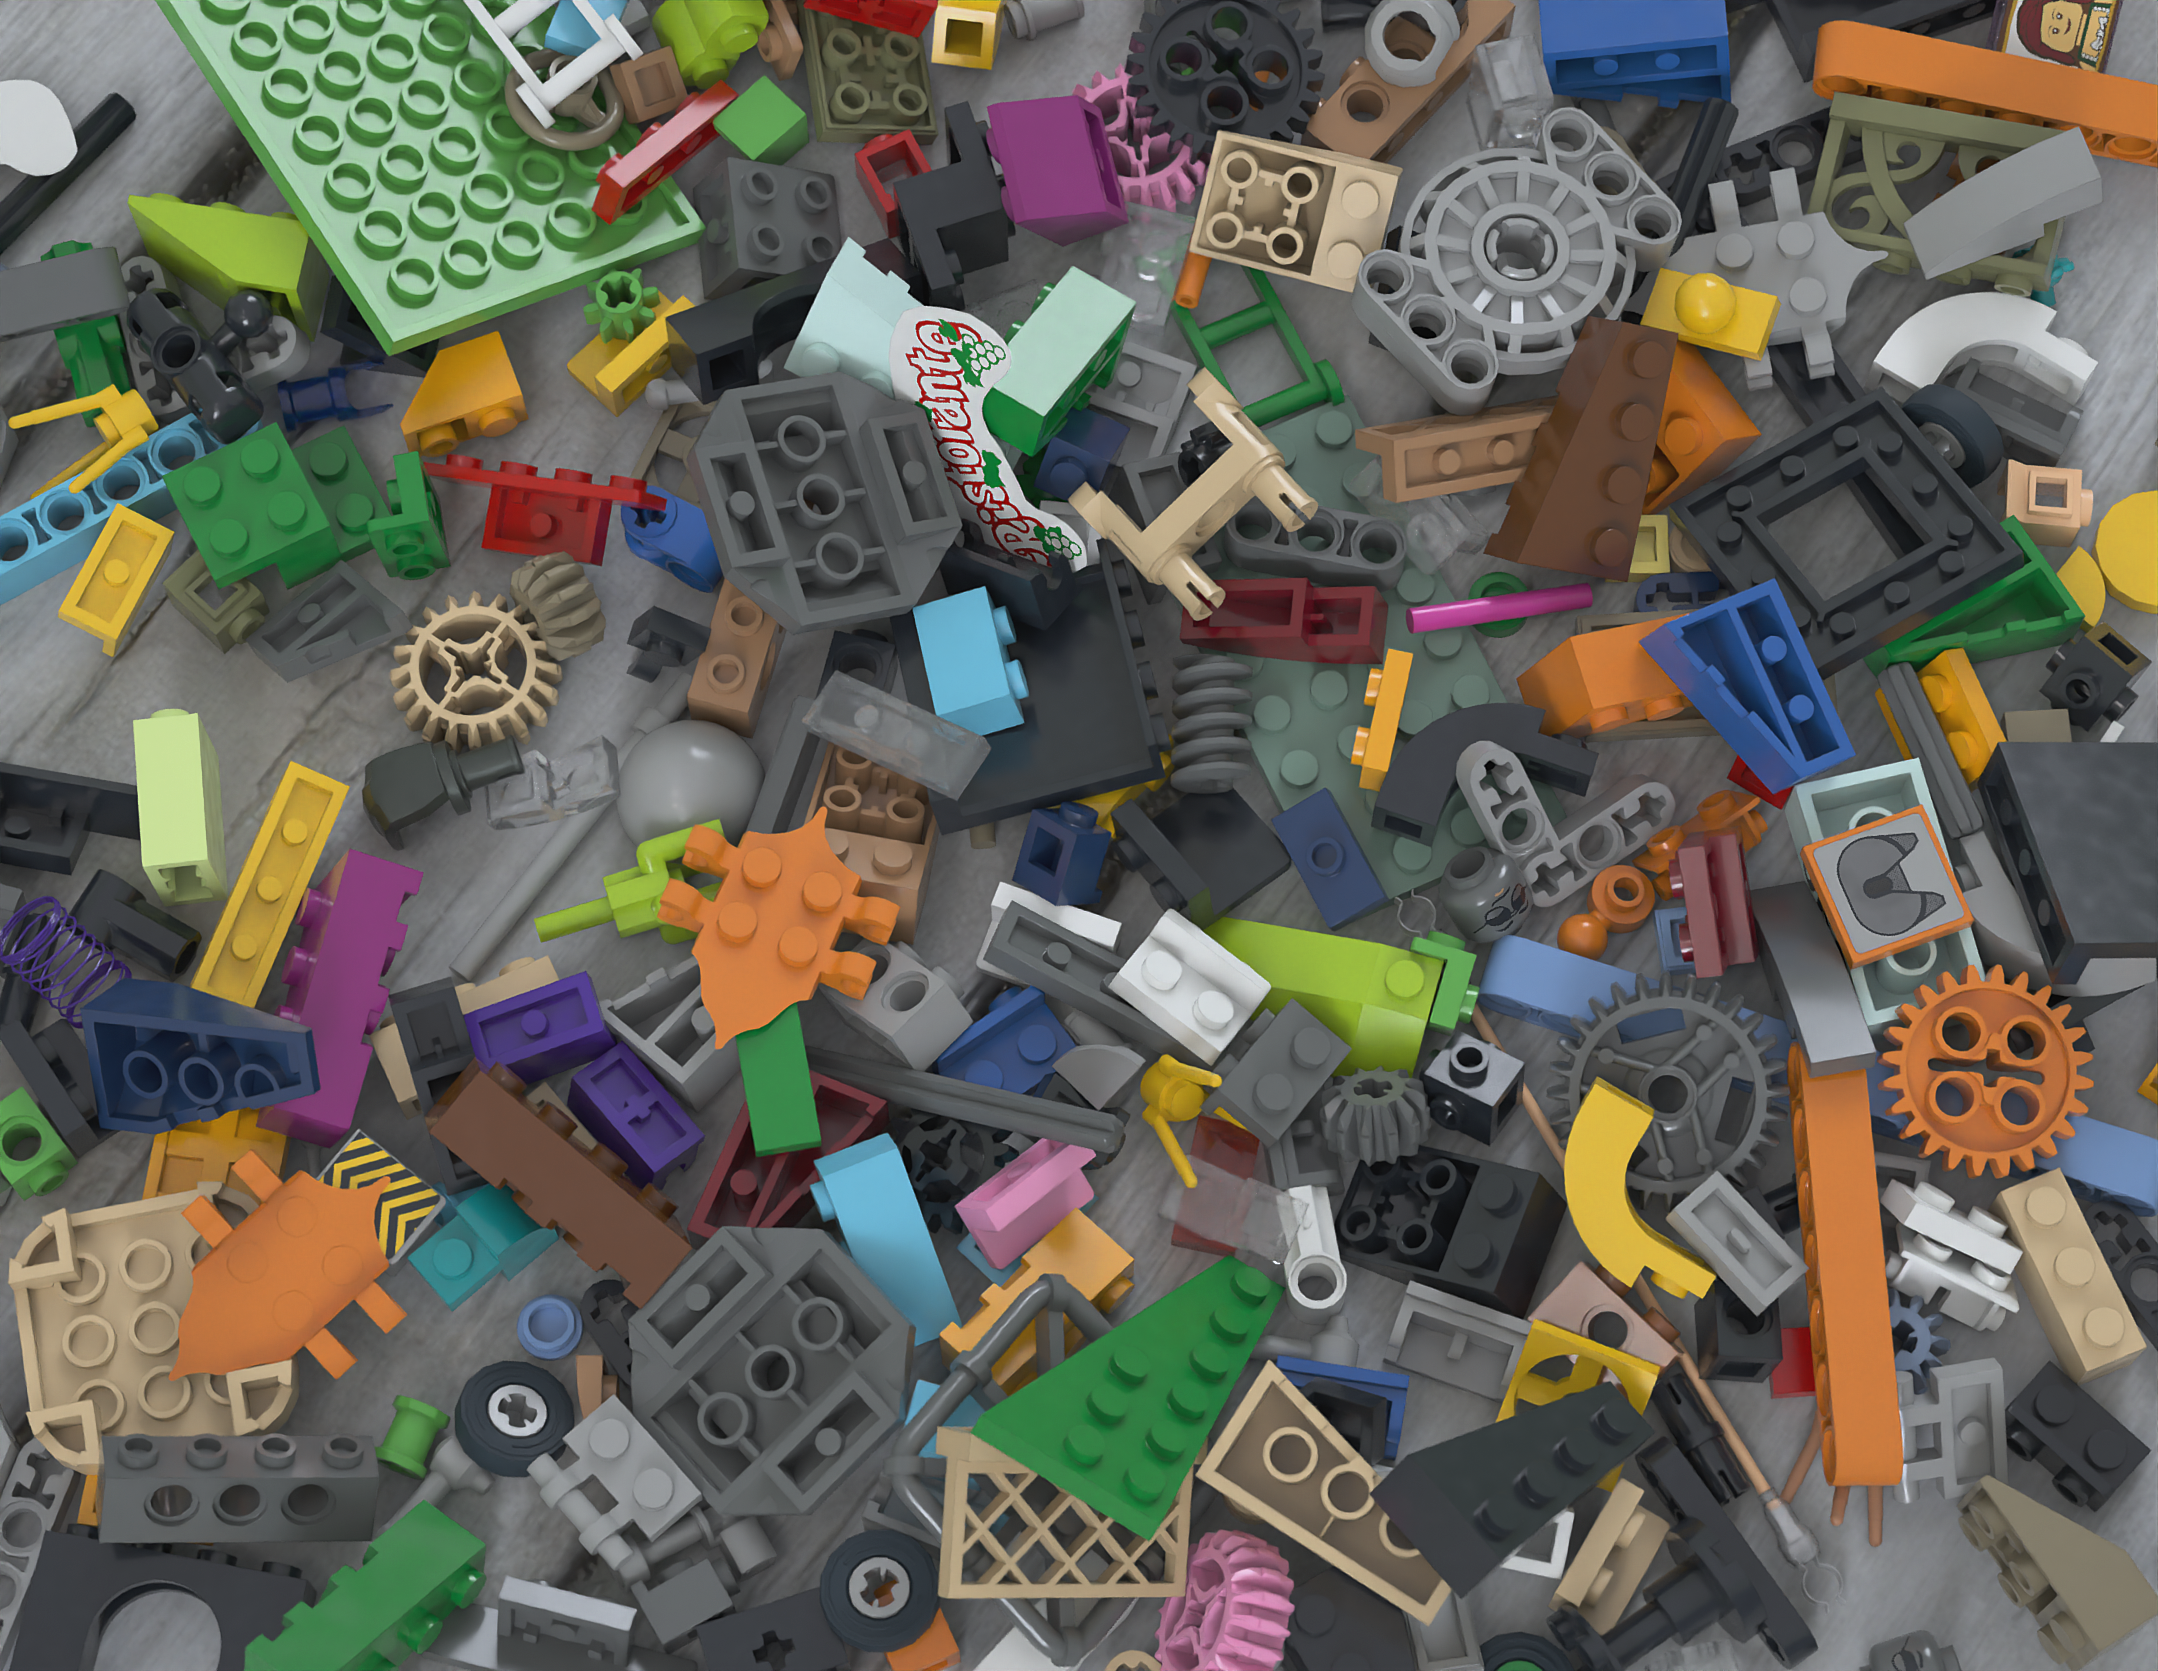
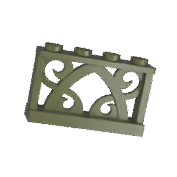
M1835 92L1829 113L1831 119L1807 214L1824 212L1828 223L1836 234L1855 248L1866 251H1886L1888 253L1886 258L1873 262L1875 268L1893 274H1909L1910 268L1921 269L1903 224L1914 215L1904 204L1894 185L1911 183L1926 176L1937 166L1944 152L1958 154L1959 167L1966 181L1977 174V168L1984 160L1990 159L2000 162L2026 148L2066 131ZM1850 135L1862 137L1863 157L1867 172L1850 173L1840 177ZM1909 145L1920 149L1921 157L1915 165L1899 170H1889L1888 164H1905L1904 160L1898 157L1900 148ZM1871 186L1875 195L1862 196L1855 200L1849 208L1850 213L1856 210L1868 212L1870 217L1867 225L1854 230L1838 225L1833 217V207L1837 199L1853 188ZM2066 216L2045 223V236L2036 239L2031 250L2023 256L2009 258L1997 253L1934 278L1945 283L1962 286L1969 285L1971 279L1994 282L1996 290L2022 297L2030 296L2032 290L2048 292ZM1890 222L1903 238L1883 235Z

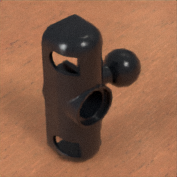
M152 288L142 292L135 297L127 309L126 324L129 330L139 340L143 349L150 357L153 366L164 375L189 410L198 418L203 428L222 444L226 445L235 442L262 418L264 405L228 356L244 338H258L268 331L273 320V308L270 300L259 291L239 290L229 297L224 308L225 322L211 336L190 307L173 292L164 288ZM229 376H232L243 387L227 388L225 385ZM193 400H196L199 403V405L203 409L202 412L199 410V408L196 406Z

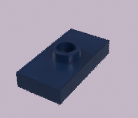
M1326 787L1271 819L1330 930L1336 932L1390 900L1329 789Z

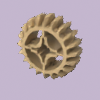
M474 590L469 597V606L460 608L457 600L448 595L445 600L447 612L440 616L435 610L425 606L422 615L427 626L422 628L413 625V628L405 633L411 645L395 646L393 654L396 662L401 666L392 669L390 672L392 685L400 689L393 696L397 710L408 711L404 717L407 728L412 732L423 729L422 738L424 742L435 744L445 739L451 751L456 750L458 754L464 745H469L471 751L502 740L508 735H512L518 742L528 745L531 737L526 725L530 723L546 728L548 716L542 707L557 706L559 694L552 685L560 683L563 679L561 666L549 660L553 657L547 653L545 641H534V635L537 634L536 628L539 627L537 620L523 625V616L526 613L522 611L521 605L508 612L507 600L500 593L492 600L489 607L483 605L481 594ZM482 637L472 644L458 643L465 639ZM513 648H516L527 661L525 678L519 690L511 686L509 677L503 673L509 664L507 656ZM435 662L442 666L445 676L450 678L443 688L446 696L439 705L427 694V680ZM486 670L489 678L485 677L483 679L480 675ZM464 673L466 675L471 673L474 676H472L467 682ZM482 707H493L496 709L481 715H471L475 710Z

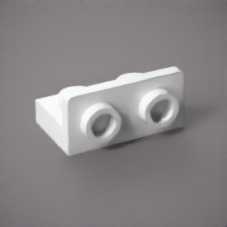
M1168 909L1150 935L1120 969L1108 986L1210 1066L1214 1064L1245 1025L1271 989L1270 983L1257 974L1249 965L1240 961L1174 909Z

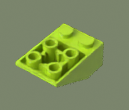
M154 193L150 197L129 194L127 204L149 257L167 268L223 311L229 297L239 290L261 292L270 300L273 316L285 317L303 330L310 342L315 341L330 274L324 257L295 214L275 212L271 216L247 213L238 206L223 202L213 203L208 207L188 204L178 197L165 193Z

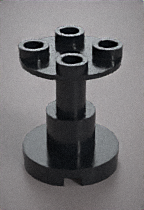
M1689 1515L1666 1532L1667 1547L1676 1567L1642 1590L1646 1605L1601 1637L1587 1620L1568 1604L1560 1606L1555 1613L1546 1618V1622L1562 1647L1568 1652L1574 1649L1583 1663V1666L1576 1671H1625L1669 1638L1678 1645L1683 1646L1716 1622L1731 1637L1745 1644L1767 1628L1768 1625L1764 1623L1768 1619L1767 1611L1754 1585L1737 1560L1734 1558L1727 1562L1716 1550L1710 1549L1721 1540L1702 1521Z

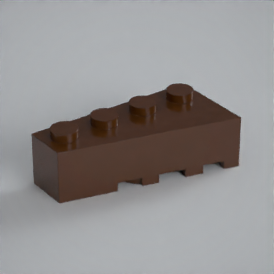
M1588 316L1555 390L1559 395L1547 424L1540 423L1531 444L1536 447L1522 481L1515 480L1505 503L1510 508L1499 533L1491 534L1483 554L1520 564L1628 582L1679 333Z
M475 1057L424 1117L429 1133L495 1188L501 1190L506 1184L515 1191L511 1196L512 1199L540 1226L546 1227L549 1230H553L556 1225L565 1231L562 1238L577 1252L576 1256L595 1272L603 1271L607 1265L615 1270L625 1288L623 1295L638 1308L642 1309L692 1249L677 1217L673 1215L679 1206L651 1182H648L643 1189H640L623 1174L629 1166L604 1144L598 1142L591 1150L576 1138L573 1133L578 1128V1125L558 1107L547 1102L540 1109L521 1093L527 1087L526 1083L505 1065L496 1061L491 1068H488Z

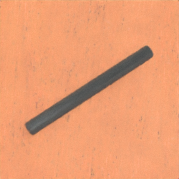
M804 1045L809 1070L883 1099L888 1103L1109 1154L1117 1151L1120 1146L1121 1137L1124 1134V1123L1112 1114Z

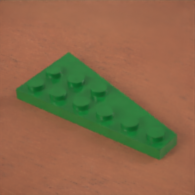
M1229 1254L981 1414L970 1433L1150 1542L1167 1514L1286 1288L1269 1279L1260 1270L1246 1265Z

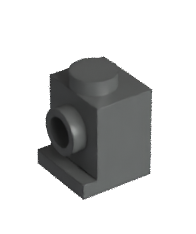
M722 1557L711 1563L708 1558L697 1564H694L691 1558L679 1561L656 1577L659 1585L650 1591L646 1589L642 1580L630 1586L636 1601L667 1654H672L698 1639L695 1626L736 1614L737 1612L730 1598L741 1592Z

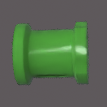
M396 1395L392 1404L397 1410L383 1443L381 1446L375 1447L377 1463L396 1473L422 1481L428 1472L424 1463L439 1429H446L451 1418L424 1402Z

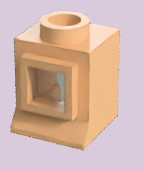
M2009 459L1997 487V495L2005 496V510L1999 523L2015 515L2035 545L2070 548L2080 526L2088 527L2090 524L2093 508V491L2091 489H2081L2082 470L2025 465Z

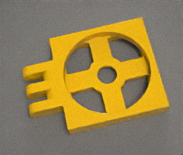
M1534 1319L1496 1422L1517 1415L1515 1407L1519 1398L1535 1405L1543 1406L1562 1399L1569 1393H1578L1595 1387L1603 1365L1618 1377L1627 1392L1630 1404L1643 1416L1660 1366ZM1559 1355H1578L1571 1375L1557 1382L1529 1372L1532 1367L1545 1359ZM1624 1463L1596 1487L1612 1493Z

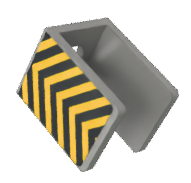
M357 1129L316 1180L341 1189H359L372 1185L382 1177H390V1183L381 1193L375 1207L374 1225L380 1248L389 1261V1267L384 1272L393 1277L408 1262L407 1257L417 1250L438 1226L434 1219L445 1207L446 1200L440 1193L360 1129Z

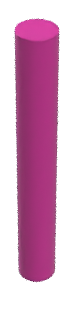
M1580 583L1415 607L1406 610V624L1409 632L1413 634L1589 608L1593 603V595L1588 583Z

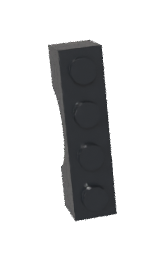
M889 238L862 247L866 250L863 256L864 259L885 275L891 270L911 286L907 293L925 306L921 273ZM837 256L665 317L672 368L702 405L717 401L725 390L760 385V363L780 346L797 339L822 283Z

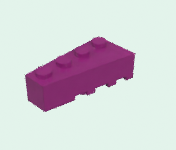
M349 849L314 890L310 888L305 890L295 919L296 925L304 927L299 947L293 946L291 948L281 977L283 984L290 985L285 1006L278 1005L273 1015L312 1028L321 1089L314 1095L260 1108L256 1127L331 1149L349 1131L373 1050L372 1045L361 1042L363 1034L370 1036L374 1032L381 1014L384 1012L390 989L378 984L380 976L384 977L389 971L396 951L400 952L402 950L409 925L396 922L401 905L411 895L416 896L418 894L424 872Z

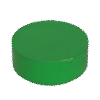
M1492 572L1483 575L1475 581L1469 591L1468 600L1525 592L1528 589L1519 578L1512 574ZM1528 617L1474 624L1472 626L1488 637L1504 638L1517 633L1524 626Z

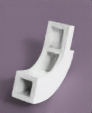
M1977 292L1961 294L1935 302L1907 319L1893 333L1875 358L1865 387L1873 391L1882 386L1901 408L1902 404L1912 394L1924 386L1941 384L1952 374L1964 369L1970 357L1982 362L1981 365H1994L2013 370L2074 406L2086 389L2098 362L2090 358L2085 349L2075 341L2063 337L2057 338L2048 333L2057 311L2044 304L2020 296L1997 292Z

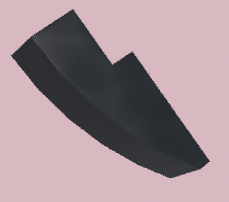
M451 976L388 995L424 1117L475 1058ZM429 1133L448 1196L489 1184L486 1179Z

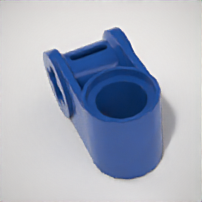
M653 485L647 486V493L666 498L665 511L621 506V521L625 527V539L632 553L673 574L680 581L696 590L713 593L723 576V572L702 509L668 493L663 488ZM657 518H658V519H661V520H662V523L659 524V523L655 522V520H656ZM640 523L646 524V528L640 527Z

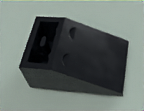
M1419 1145L1417 1154L1412 1156L1399 1155L1395 1164L1383 1160L1376 1161L1369 1167L1365 1160L1360 1159L1335 1220L1334 1229L1341 1260L1407 1286L1409 1281H1413L1524 1320L1568 1203L1539 1172Z

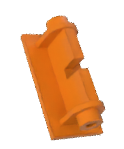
M1722 790L1714 793L1697 806L1698 814L1681 826L1667 827L1652 836L1646 843L1648 849L1633 859L1632 863L1636 867L1658 874L1651 883L1659 897L1664 901H1668L1673 897L1669 875V860L1675 859V852L1688 834L1741 826L1746 853L1762 842L1761 834L1768 830L1763 817L1756 810L1752 809L1761 801L1757 796L1732 790Z

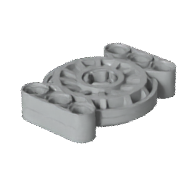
M1571 107L1560 108L1550 113L1544 120L1535 150L1527 148H1493L1464 156L1439 170L1420 189L1407 212L1398 251L1389 249L1376 250L1368 254L1360 263L1351 297L1352 309L1358 319L1441 407L1456 415H1472L1480 411L1488 402L1497 373L1506 375L1542 374L1566 367L1588 316L1618 321L1631 294L1635 270L1640 272L1655 271L1662 267L1669 259L1682 224L1681 214L1670 198L1589 115L1582 110ZM1554 142L1569 143L1576 151L1567 152L1560 150L1554 145ZM1595 185L1610 186L1617 191L1618 195L1603 194ZM1419 216H1421L1426 224L1424 233L1411 238L1412 229ZM1637 229H1652L1658 233L1660 239L1646 238ZM1514 252L1529 259L1535 270L1533 268L1519 270L1507 265L1498 273L1495 271L1499 254ZM1378 282L1388 284L1394 289L1395 293L1385 295L1377 293L1370 287V284ZM1620 284L1618 298L1614 306H1612L1607 297L1610 287ZM1419 326L1429 328L1435 332L1437 337L1433 339L1421 338L1413 333L1411 328ZM1463 370L1471 372L1478 378L1479 382L1472 384L1461 382L1453 373Z

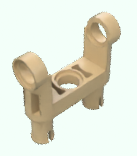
M1205 367L1186 385L1197 396L1193 402L1233 445L1164 512L1142 531L1118 504L1115 505L1103 491L1098 493L1087 482H1084L1068 498V501L1104 539H1110L1148 582L1156 585L1164 584L1196 621L1203 620L1213 613L1197 596L1198 591L1217 608L1222 604L1226 594L1192 559V555L1251 498L1257 496L1288 532L1296 531L1305 525L1289 507L1290 503L1293 502L1309 519L1314 516L1318 508L1317 501L1310 497L1284 470L1285 461L1279 449L1242 411L1244 407Z

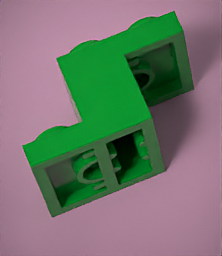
M277 422L162 476L218 589L274 563L287 590L328 571L340 560L347 562L374 549L367 533L366 522L392 516L344 425L291 450Z

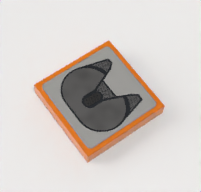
M1922 804L1803 846L1800 856L1850 970L1971 927L1974 922L1971 911Z

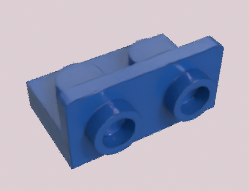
M1032 985L1024 991L1019 986H1016L998 996L988 1007L990 1013L968 1027L931 1064L935 1075L1030 1096L1035 1093L1045 1074L1056 1073L1060 1076L1052 1065L1063 1054L1077 1046L1045 1003V992Z

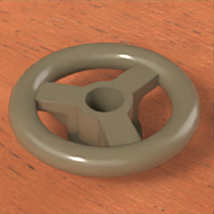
M542 49L524 56L523 59L533 72L550 67L546 77V81H548L578 56L565 55L551 49ZM512 67L505 82V101L512 118L524 132L547 146L570 151L591 149L608 141L617 132L623 121L624 101L615 86L612 74L606 68L549 111L550 114L555 113L563 117L573 116L591 128L582 132H566L552 127L545 129L515 90L525 82L514 67ZM596 85L605 97L606 113L599 110L592 99Z

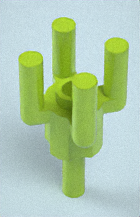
M720 819L699 824L718 832L725 838ZM693 827L642 842L636 849V858L639 866L602 877L607 896L534 918L540 942L550 941L611 921L616 922L621 939L657 927L659 928L661 938L671 945L697 938L699 933L668 924L657 917L662 905L660 904V899L670 878L685 882V878L703 873L686 865L667 862L685 855L687 851L684 849ZM721 882L701 887L697 890L703 897L713 902Z

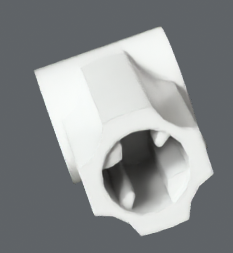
M1307 1185L1289 1188L1282 1193L1272 1195L1270 1199L1287 1287L1286 1302L1290 1312L1298 1320L1309 1325H1321L1327 1323L1331 1315H1338L1340 1313L1347 1288V1275L1340 1261L1327 1187ZM1320 1276L1332 1284L1334 1293L1325 1300L1313 1301L1306 1298L1300 1292L1298 1285L1305 1278Z

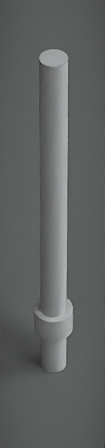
M682 672L654 708L647 706L633 723L631 728L634 734L451 963L449 969L467 983L471 981L615 799L619 772L632 748L651 731L675 722L687 708V694L693 679L691 675Z

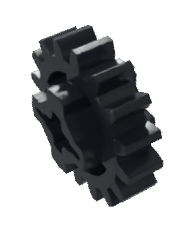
M910 1108L913 1117L908 1122L897 1117H893L890 1122L899 1133L894 1143L898 1147L928 1232L936 1234L943 1224L944 1228L953 1234H962L964 1221L956 1210L955 1205L1005 1167V1163L1012 1162L1019 1156L1017 1149L1009 1144L1002 1143L1008 1139L1013 1131ZM946 1124L944 1128L934 1130L935 1128ZM947 1156L953 1160L948 1169L943 1165ZM962 1195L955 1200L949 1201L952 1196Z

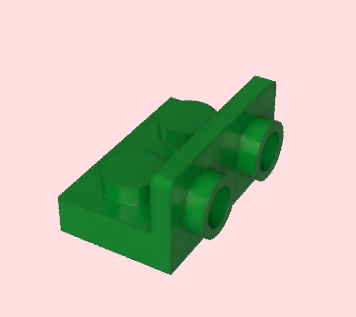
M414 451L393 456L396 479L386 481L393 516L366 522L368 536L390 578L399 577L403 580L424 579L433 575L436 569L451 566L440 498L419 452Z

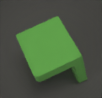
M765 75L717 115L713 121L715 130L745 157V160L782 166L809 143L806 113Z

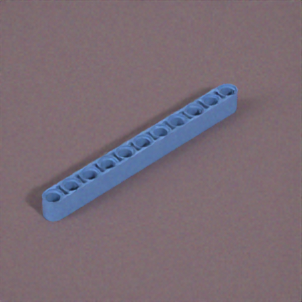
M1507 935L1497 941H1493L1479 984L1480 989L1477 1001L1484 1007L1497 1013L1579 1039L1580 1034L1570 1024L1571 1017L1576 1014L1591 1022L1595 1016L1589 1006V998L1596 996L1608 1007L1614 1003L1610 987L1614 982H1618L1627 995L1636 993V973L1529 939ZM1645 977L1650 989L1659 988L1658 980ZM1718 1000L1725 1005L1727 1004V1002ZM1742 1007L1738 1015L1744 1020L1756 1012ZM1673 1008L1629 1017L1617 1024L1622 1043L1686 1027L1682 1009ZM1762 1014L1764 1019L1758 1029L1754 1031V1034L1757 1038L1776 1034L1778 1038L1777 1044L1765 1052L1766 1058H1784L1787 1063L1790 1045L1793 1042H1798V1039H1791L1786 1021ZM1876 1050L1875 1066L1866 1068L1872 1133L1920 1148L1924 1138L1919 1133L1902 1140L1898 1136L1902 1128L1909 1122L1906 1115L1886 1116L1884 1112L1890 1105L1898 1101L1896 1092L1878 1090L1877 1084L1894 1076V1069L1876 1062L1877 1056L1884 1053ZM1929 1067L1931 1070L1941 1071V1070H1938V1069H1934V1068ZM1787 1068L1771 1075V1082L1787 1084ZM1733 1077L1730 1087L1751 1094L1754 1083ZM1941 1083L1935 1093L1939 1109L1947 1115L1958 1116L1963 1107V1098L1959 1090L1953 1085ZM2006 1092L2003 1095L2001 1111L2004 1117L2010 1123L2023 1125L2028 1115L2024 1099L2010 1092ZM1789 1096L1772 1098V1101L1789 1106ZM2066 1115L2065 1119L2071 1124L2076 1134L2067 1140L2050 1135L2058 1152L2055 1156L2045 1159L2032 1149L2035 1167L2025 1172H2022L2015 1165L2012 1158H2010L2008 1174L2010 1177L2027 1181L2060 1167L2075 1198L2094 1204L2102 1200H2114L2127 1206L2136 1216L2153 1217L2158 1215V1140L2089 1117ZM1939 1149L1935 1151V1153L1943 1155L1944 1153ZM1986 1162L1985 1169L1991 1170L1989 1162Z

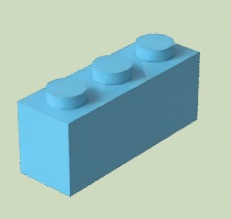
M884 1133L813 1161L820 1181L809 1186L823 1222L835 1219L843 1240L838 1243L916 1326L914 1347L939 1338V1334L951 1322L962 1328L963 1325L898 1147L889 1134Z

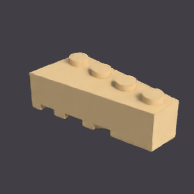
M1269 1359L1196 1476L1429 1626L1452 1589L1369 1495L1383 1479Z

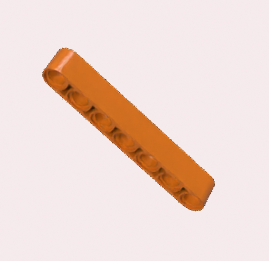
M1832 21L1823 24L1818 29L1812 89L1822 98L1833 101L1834 93L1840 92L2064 131L2079 126L2091 154L2158 168V85L1853 21Z
M1793 1042L1790 1045L1787 1057V1084L1790 1086V1094L1788 1096L1804 1263L1809 1267L1805 1272L1823 1472L1826 1483L1829 1486L1899 1485L1903 1472V1443L1866 1069L1809 1078L1799 1042Z

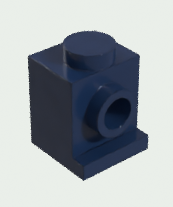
M1065 801L1061 803L1060 808L1032 809L1012 881L1055 906L1099 903L1103 891L1096 888V884L1112 833L1096 824L1099 813L1095 809L1081 803Z

